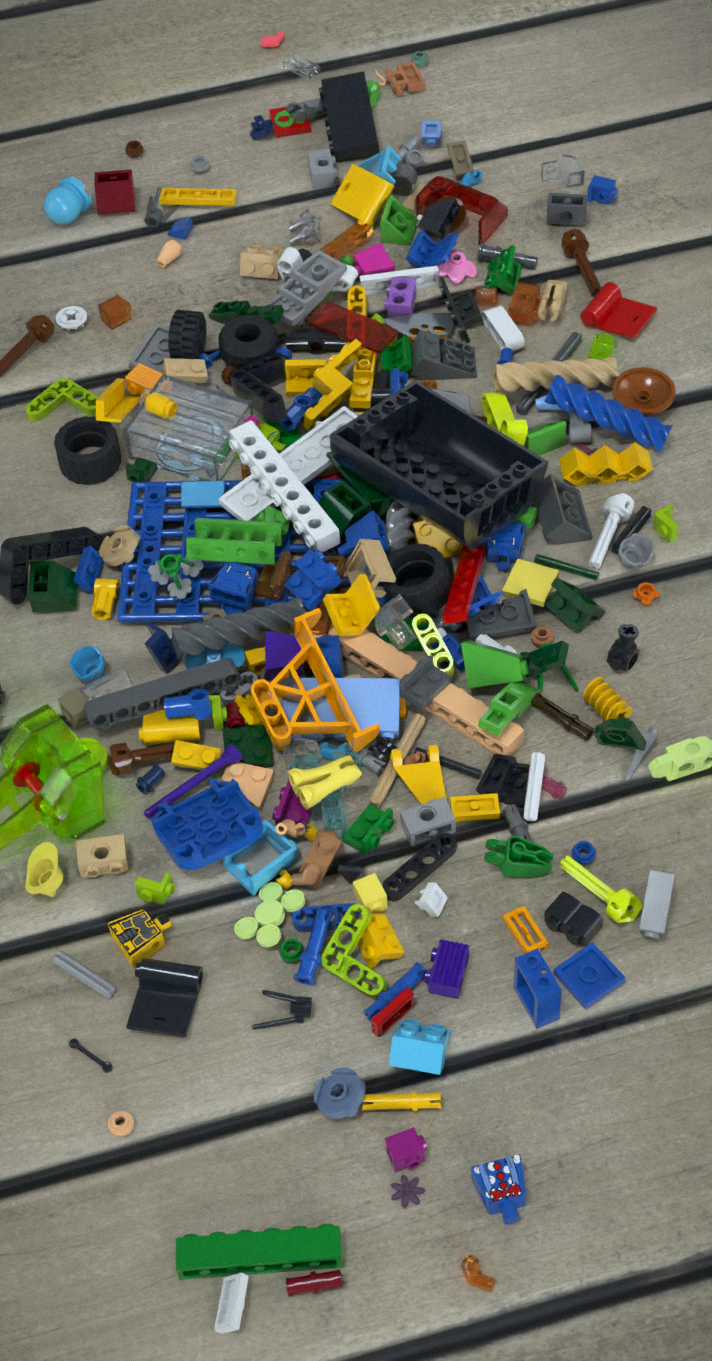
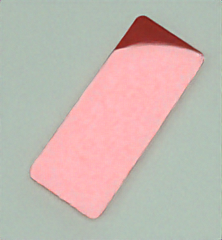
M325 301L307 319L309 325L349 342L357 339L362 343L361 347L375 353H382L398 336L397 329L329 301Z

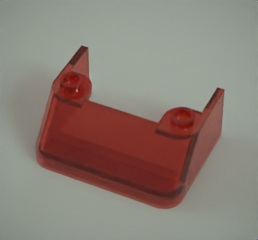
M443 176L432 178L416 195V217L419 214L423 215L426 208L431 207L437 200L446 196L460 199L466 210L481 215L482 217L478 221V245L481 242L485 243L508 217L507 205L496 197Z

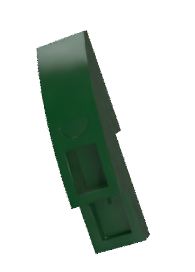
M248 300L221 301L213 306L208 316L210 319L226 324L231 319L242 315L261 316L270 323L276 324L285 310L282 305L271 304L251 307Z

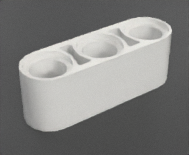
M501 305L482 311L483 324L501 350L510 348L513 352L525 347L522 333Z

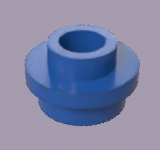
M580 841L573 846L571 855L579 864L585 865L594 861L596 850L590 842Z

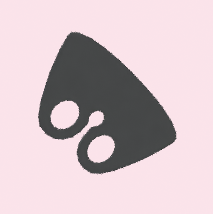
M450 313L411 314L383 320V322L398 332L414 338L417 335L411 334L409 330L416 328L426 331L421 325H427L428 331L435 335H447L454 327ZM441 326L445 328V332H435L433 327Z

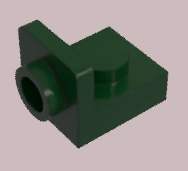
M138 457L133 465L127 463L125 466L127 479L133 483L149 482L158 469L157 463Z

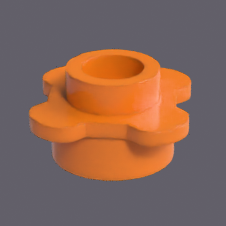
M645 582L641 583L637 590L633 591L632 596L638 598L643 605H650L654 598L659 597V591L655 590L654 585Z

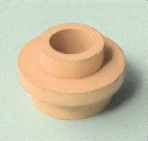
M126 1111L115 1112L108 1119V1129L114 1136L125 1137L133 1130V1117ZM118 1121H125L123 1125H116Z

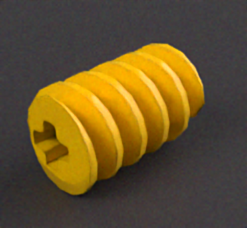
M600 676L593 679L585 688L583 693L584 701L589 703L590 707L595 709V712L603 720L629 718L632 714V707H627L628 702L622 700V696L616 694V690L610 688V684L605 682L603 677Z

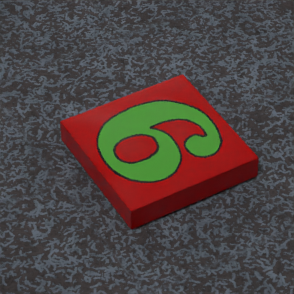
M287 107L269 110L270 119L274 124L275 138L311 132L309 119L294 120L292 117L293 113L288 114L286 112Z

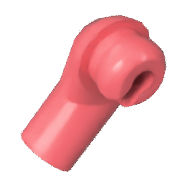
M278 31L275 36H264L260 40V44L264 48H276L285 38V34L282 31Z

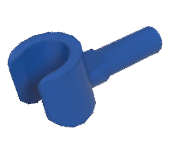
M219 350L209 355L202 353L199 359L205 361L206 369H208L212 365L211 360L221 354Z

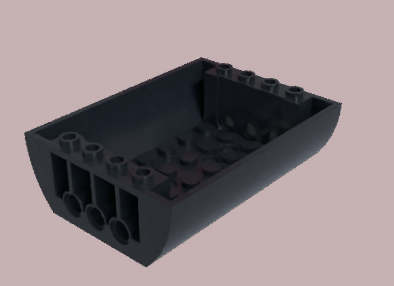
M417 380L330 434L331 453L339 465L471 551L528 511L541 487L549 463Z

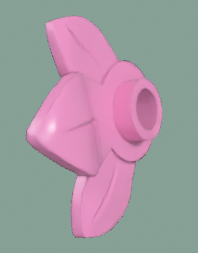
M459 251L451 252L450 258L445 263H440L438 267L439 277L448 275L450 281L455 286H458L465 276L470 278H476L477 269L474 263L466 260V256Z

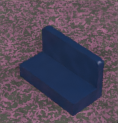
M148 621L145 625L152 636L144 644L160 670L167 674L182 658L177 659L175 649L166 631Z

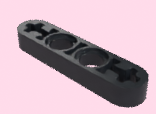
M441 833L386 878L382 887L387 895V900L392 902L399 901L453 856L456 852L455 837L449 833ZM443 843V844L447 845V844L449 843V844H450V847L443 846V847L441 848V844ZM432 856L435 861L431 864H425L422 862V858ZM409 870H413L418 875L410 879L405 877L404 874ZM398 886V891H389V887H392L394 889Z

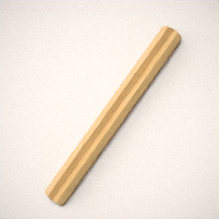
M418 713L414 714L397 746V749L401 750L402 763L408 756L426 720L423 715ZM391 760L369 798V804L377 808L382 805L397 776L392 767Z

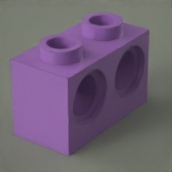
M392 277L391 285L387 286L388 299L384 301V311H387L388 318L413 314L416 299V279Z

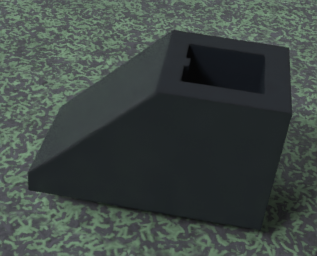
M450 198L426 208L418 224L419 228L430 236L440 240L444 239L445 235L450 232L454 218L459 214L460 205L456 199Z

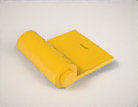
M352 163L331 205L357 218V223L367 229L368 226L372 227L394 185Z
M165 709L143 716V728H139L140 742L144 741L145 746L175 743V740L184 742L192 740L201 741L200 723L198 719H194L192 716L167 719Z

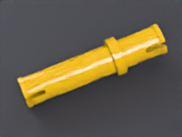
M412 1090V1093L365 1094L362 1100V1110L412 1109V1111H418V1109L425 1108L441 1109V1092L417 1093V1090Z

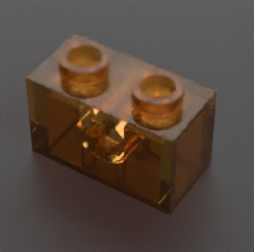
M517 282L509 306V316L515 325L532 327L534 319H538V305H540L542 298L540 285Z

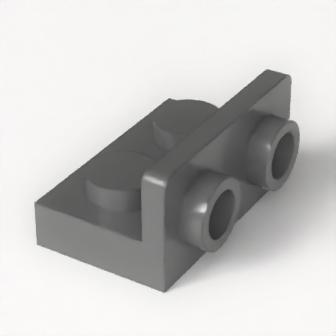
M428 655L424 660H420L409 674H405L400 681V697L423 710L451 683V676L434 666L433 657Z

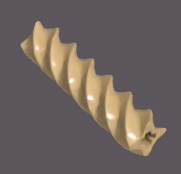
M610 357L602 360L590 358L582 361L569 359L562 362L549 360L542 363L529 361L522 364L508 362L502 365L495 364V369L491 375L494 382V392H497L501 387L508 392H515L521 386L528 391H535L541 385L549 390L556 375L563 377L567 383H582L588 388H595L601 382L607 387H613L619 373L616 358Z

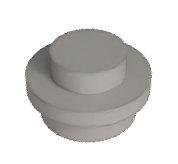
M411 149L406 153L405 161L409 167L418 168L424 161V155L418 149Z
M197 155L192 158L190 166L193 171L201 173L209 168V162L205 156Z

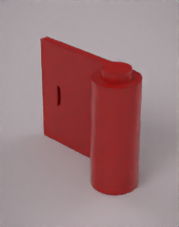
M607 282L581 312L580 317L587 326L635 339L655 314L657 307L623 298L620 288L613 282Z

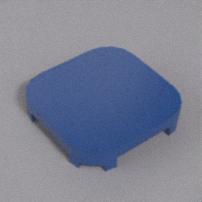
M217 778L208 780L210 788L171 807L168 806L166 801L158 805L159 811L154 818H151L157 838L179 868L195 870L210 865L250 845L262 834L263 824L257 807L254 808L240 790L238 782L234 779L230 782H218Z

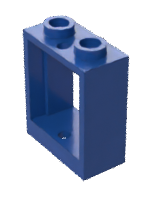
M538 948L516 957L514 964V989L536 1029L559 1020L561 988ZM545 970L547 973L542 974L541 971Z

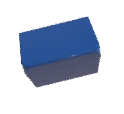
M187 217L175 221L168 232V236L186 239L193 228L192 218Z

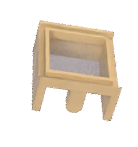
M360 539L343 571H346L351 585L359 574H366L375 597H383L386 592L382 586H377L378 582H395L396 577L380 540Z

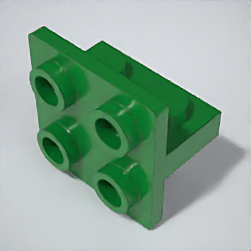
M514 245L502 250L499 257L488 264V273L484 280L485 293L488 294L495 286L511 296L516 293L522 265L513 259Z

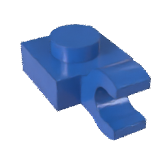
M448 633L442 639L452 656L454 665L462 673L465 671V665L461 655V644L451 633ZM435 642L432 645L434 650L439 647V643Z

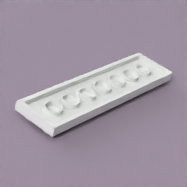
M345 406L279 454L303 485L333 464L326 456L327 452H331L330 434L358 417ZM252 474L218 498L219 504L238 520L255 521L260 511L263 512L268 505L273 508L276 506L270 493H266L263 490L259 479H255Z

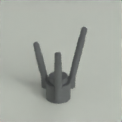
M161 187L157 190L154 202L153 196H150L144 222L151 228H157L159 224L164 225L168 217L179 207V205H174L162 217V211L156 208L162 190Z

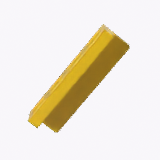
M117 378L96 399V421L121 422L139 403L140 397L125 396V379Z

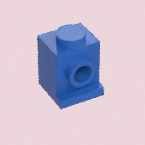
M594 175L588 186L587 202L591 203L593 200L611 204L612 200H616L618 194L616 180Z

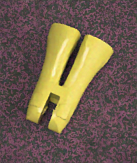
M348 755L316 768H293L287 771L293 791L300 798L303 807L308 810L335 790L355 783L361 777L362 772L355 765L352 757Z

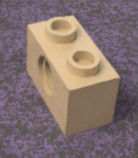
M124 834L76 841L77 863L81 878H93L98 875L119 874L129 871Z

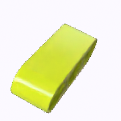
M427 614L417 615L413 619L412 626L426 656L430 655L433 657V665L437 668L441 662H449L448 668L440 670L452 676L455 671V665L434 622ZM422 623L429 624V627L424 631L418 629ZM433 642L439 643L437 649H428L429 644Z

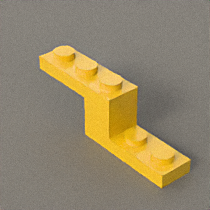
M357 339L350 344L346 343L337 356L333 355L323 368L319 367L313 374L312 386L323 396L314 408L310 407L304 414L303 426L308 431L314 427L316 421H320L322 416L329 414L350 395L353 383L341 374L340 371L359 355L362 343Z

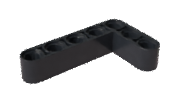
M281 353L265 356L229 374L234 394L272 422H278L287 417L282 395L268 386V384L286 376L285 362Z
M78 527L6 539L2 543L0 551V596L14 605L21 604L27 596L29 562L82 554L84 547L91 546L98 551L103 542L102 535L88 527Z

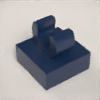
M261 115L255 116V122H251L253 129L250 136L252 139L256 140L269 136L274 126L271 119L264 121Z

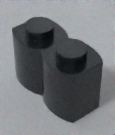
M562 891L545 910L544 921L552 931L564 933L572 944H579L585 947L602 927L603 917L591 907L582 904L572 895Z

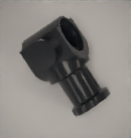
M623 624L619 627V638L615 640L608 652L606 662L614 670L621 669L626 672L638 660L640 650L637 649L635 639L638 637L639 631L636 626L631 624Z

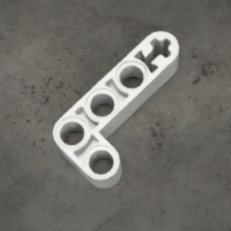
M287 247L277 262V267L284 283L292 278L291 271L303 262L299 251L292 247ZM347 265L346 271L331 291L347 292L358 276L357 270Z

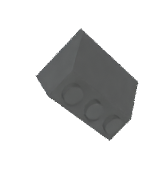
M549 474L543 479L534 499L539 513L538 517L542 524L543 535L546 539L552 540L559 545L591 540L593 536L580 491Z

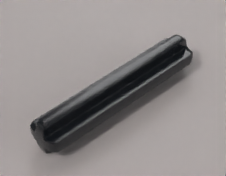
M642 506L611 545L613 553L618 555V549L622 541L629 538L633 533L639 532L651 516L652 510L650 508Z

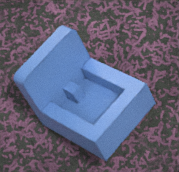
M422 121V145L429 147L440 145L441 121Z

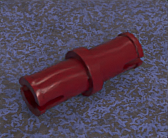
M341 1270L316 1274V1271L310 1272V1275L286 1278L288 1296L306 1292L317 1294L319 1290L343 1287Z

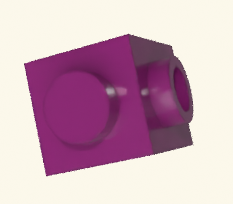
M414 1127L385 1138V1150L395 1172L406 1168L414 1169L425 1161L424 1151L427 1150V1145L423 1135L418 1136Z

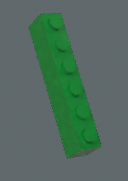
M322 1224L314 1228L295 1226L288 1230L267 1228L261 1232L240 1230L234 1234L213 1232L207 1236L186 1234L183 1237L176 1238V1271L179 1280L224 1277L241 1272L251 1275L343 1268L340 1226H334L333 1224Z

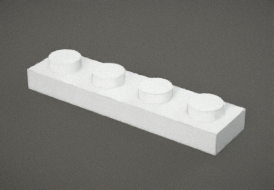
M438 266L359 276L360 286L365 289L366 295L387 293V286L391 285L392 277L416 279V289L439 286Z

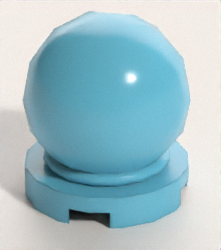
M64 177L59 182L58 187L50 190L44 199L43 206L48 218L57 224H69L75 221L80 212L86 211L92 204L91 195L88 196L84 191L86 186L75 177Z

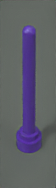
M230 744L224 749L225 752L222 753V757L144 811L145 817H153L159 811L158 805L164 801L170 805L226 764H236L243 758L238 749L233 744Z

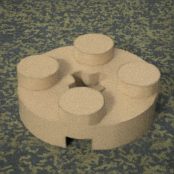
M122 525L112 530L114 534L111 537L106 536L99 550V554L103 558L102 560L109 566H117L123 562L129 563L134 557L133 552L140 540L138 533L128 525Z

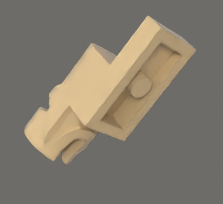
M548 280L546 282L538 309V315L542 320L545 321L547 314H552L551 321L556 320L558 315H561L568 282Z

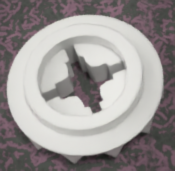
M78 306L65 307L56 315L57 325L61 329L66 328L68 331L84 327V323L87 322L86 311Z

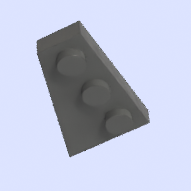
M527 589L520 591L518 595L512 598L508 597L502 600V603L492 608L488 607L468 617L465 622L469 639L472 641H476V638L481 634H486L490 638L530 632L537 627Z

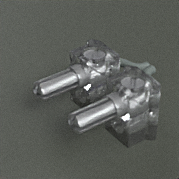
M306 209L303 213L299 214L300 220L289 226L291 232L300 228V233L289 239L291 245L304 239L311 247L321 242V234L318 232L320 230V221H322L321 217L314 215L309 209Z

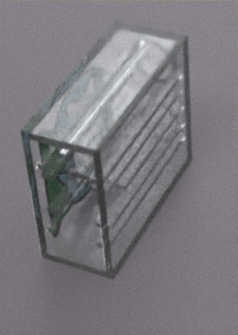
M162 374L153 388L148 387L143 391L139 408L133 416L127 415L123 419L120 427V438L125 440L128 458L136 461L138 457L156 462L159 469L197 481H222L236 460L235 452H233L229 445V440H231L230 430L244 424L249 416H253L252 403L243 398ZM153 392H157L173 399L177 403L175 415L171 419H164L148 412L145 406L146 397Z

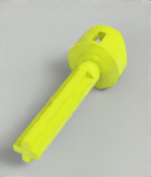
M569 855L561 860L560 867L608 904L606 915L617 923L632 922L637 918L642 909V903L635 894L626 888L618 892L614 891Z

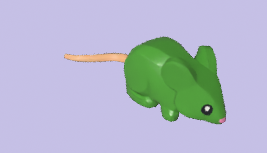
M375 70L376 75L384 82L366 81L371 108L376 107V101L380 99V86H385L387 83L386 79L377 70Z

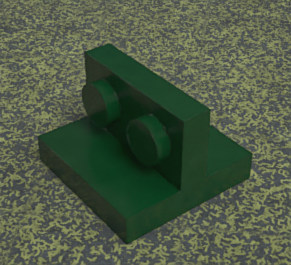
M555 578L551 583L556 592L545 606L574 631L580 633L593 615L601 618L606 612L576 585L559 578Z

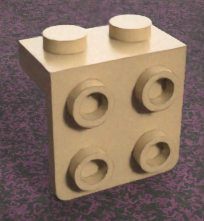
M252 243L251 246H248L241 252L240 275L279 279L280 273L277 262L285 249H282L280 245H270L269 248L263 247V244Z

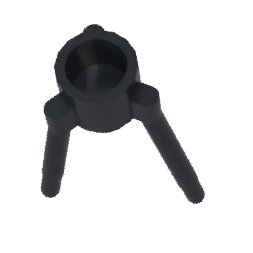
M263 990V995L291 1002L290 1014H295V1017L254 1024L252 1029L294 1022L303 1023L304 1017L310 1018L312 997H296Z

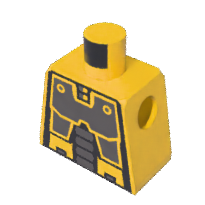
M142 909L108 923L111 937L135 970L137 963H141L143 958L149 959L164 947L165 942L162 931L171 927L172 924L165 913L152 919L147 910Z

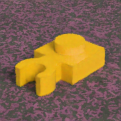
M237 694L234 702L240 707L238 711L244 717L245 722L251 726L264 725L252 702L251 695L247 694L243 698L241 694Z

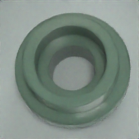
M417 51L411 55V62H414L417 68L425 67L429 61L428 54L423 51Z

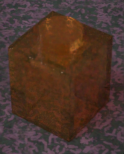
M119 295L98 305L101 320L111 330L131 320V306L127 300H123Z

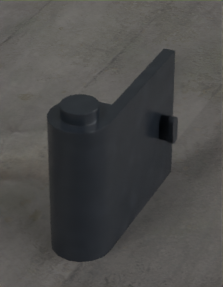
M143 958L141 963L138 962L135 968V977L139 978V988L126 1025L127 1029L186 1038L202 985L203 967Z

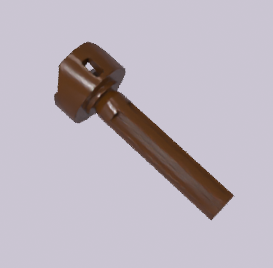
M571 229L563 234L561 247L566 257L575 258L591 295H596L600 291L601 286L585 254L589 248V243L583 232L579 229Z
M37 315L26 323V328L29 332L0 360V377L37 340L46 343L52 337L54 324L48 317Z
M196 740L186 741L189 743L197 744ZM126 742L113 744L109 747L111 773L113 775L130 774L132 763L137 764L172 758L174 744L130 751Z

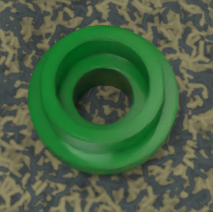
M294 938L286 939L279 948L280 957L288 963L299 961L300 954L304 952L303 944ZM290 950L296 951L295 953H288Z

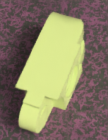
M701 736L694 739L689 738L668 746L664 755L655 758L649 763L648 770L652 777L661 778L665 776L669 782L712 767V740Z

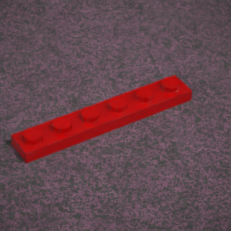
M484 543L473 551L465 546L462 547L443 613L445 624L467 621L486 552Z

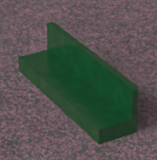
M327 452L326 456L336 466V470L359 495L371 504L372 510L378 516H386L391 498L339 465L334 460L332 453Z

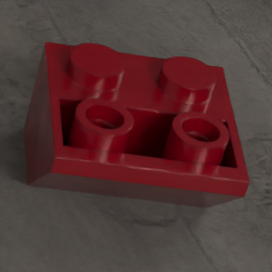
M132 169L94 172L98 215L135 212V185Z

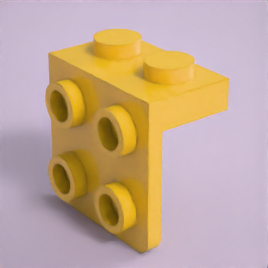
M359 574L346 594H326L323 598L337 636L361 635L379 611V602L375 597L366 574Z

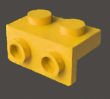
M371 914L370 923L357 945L368 967L372 969L377 966L380 960L401 959L405 951L386 914ZM360 915L358 920H362L364 916Z

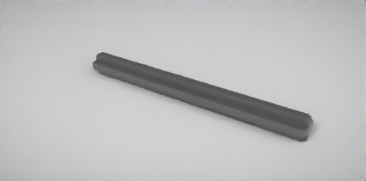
M573 332L552 360L559 362L567 360L582 341V335ZM541 385L535 391H527L517 404L516 412L525 415L545 388Z

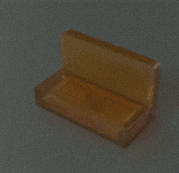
M282 551L279 561H275V564L264 565L254 591L255 596L280 600L285 587L284 583L287 581L292 568L290 552Z

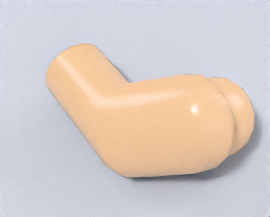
M290 819L278 823L275 827L277 834H287L292 838L303 836L306 832L304 824H296Z

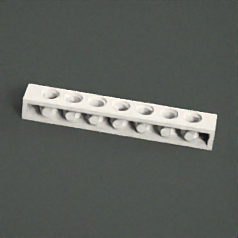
M251 420L230 430L231 440H229V445L233 452L237 451L244 465H248L252 476L255 479H259L263 490L266 493H270L274 504L281 507L284 517L292 521L295 531L298 534H302L308 548H313L315 552L319 550L323 553L340 544V534L337 526L254 422Z

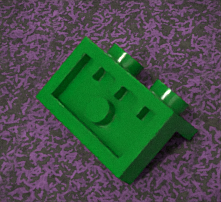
M369 804L342 836L343 843L367 855L371 849H375L378 846L383 834L392 829L394 825L393 810L388 807L384 812Z

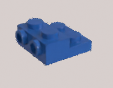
M311 548L295 563L299 569L284 583L296 598L301 597L303 605L309 611L314 610L323 601L325 595L330 594L343 581L337 575L339 570L331 562L326 564L327 558L319 550L314 552Z

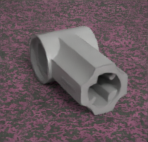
M568 413L569 443L591 442L590 423L582 419L577 413Z

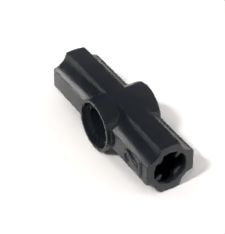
M318 327L310 329L309 332L286 333L287 349L308 350L316 355L323 353L326 349H342L347 343V332H326Z

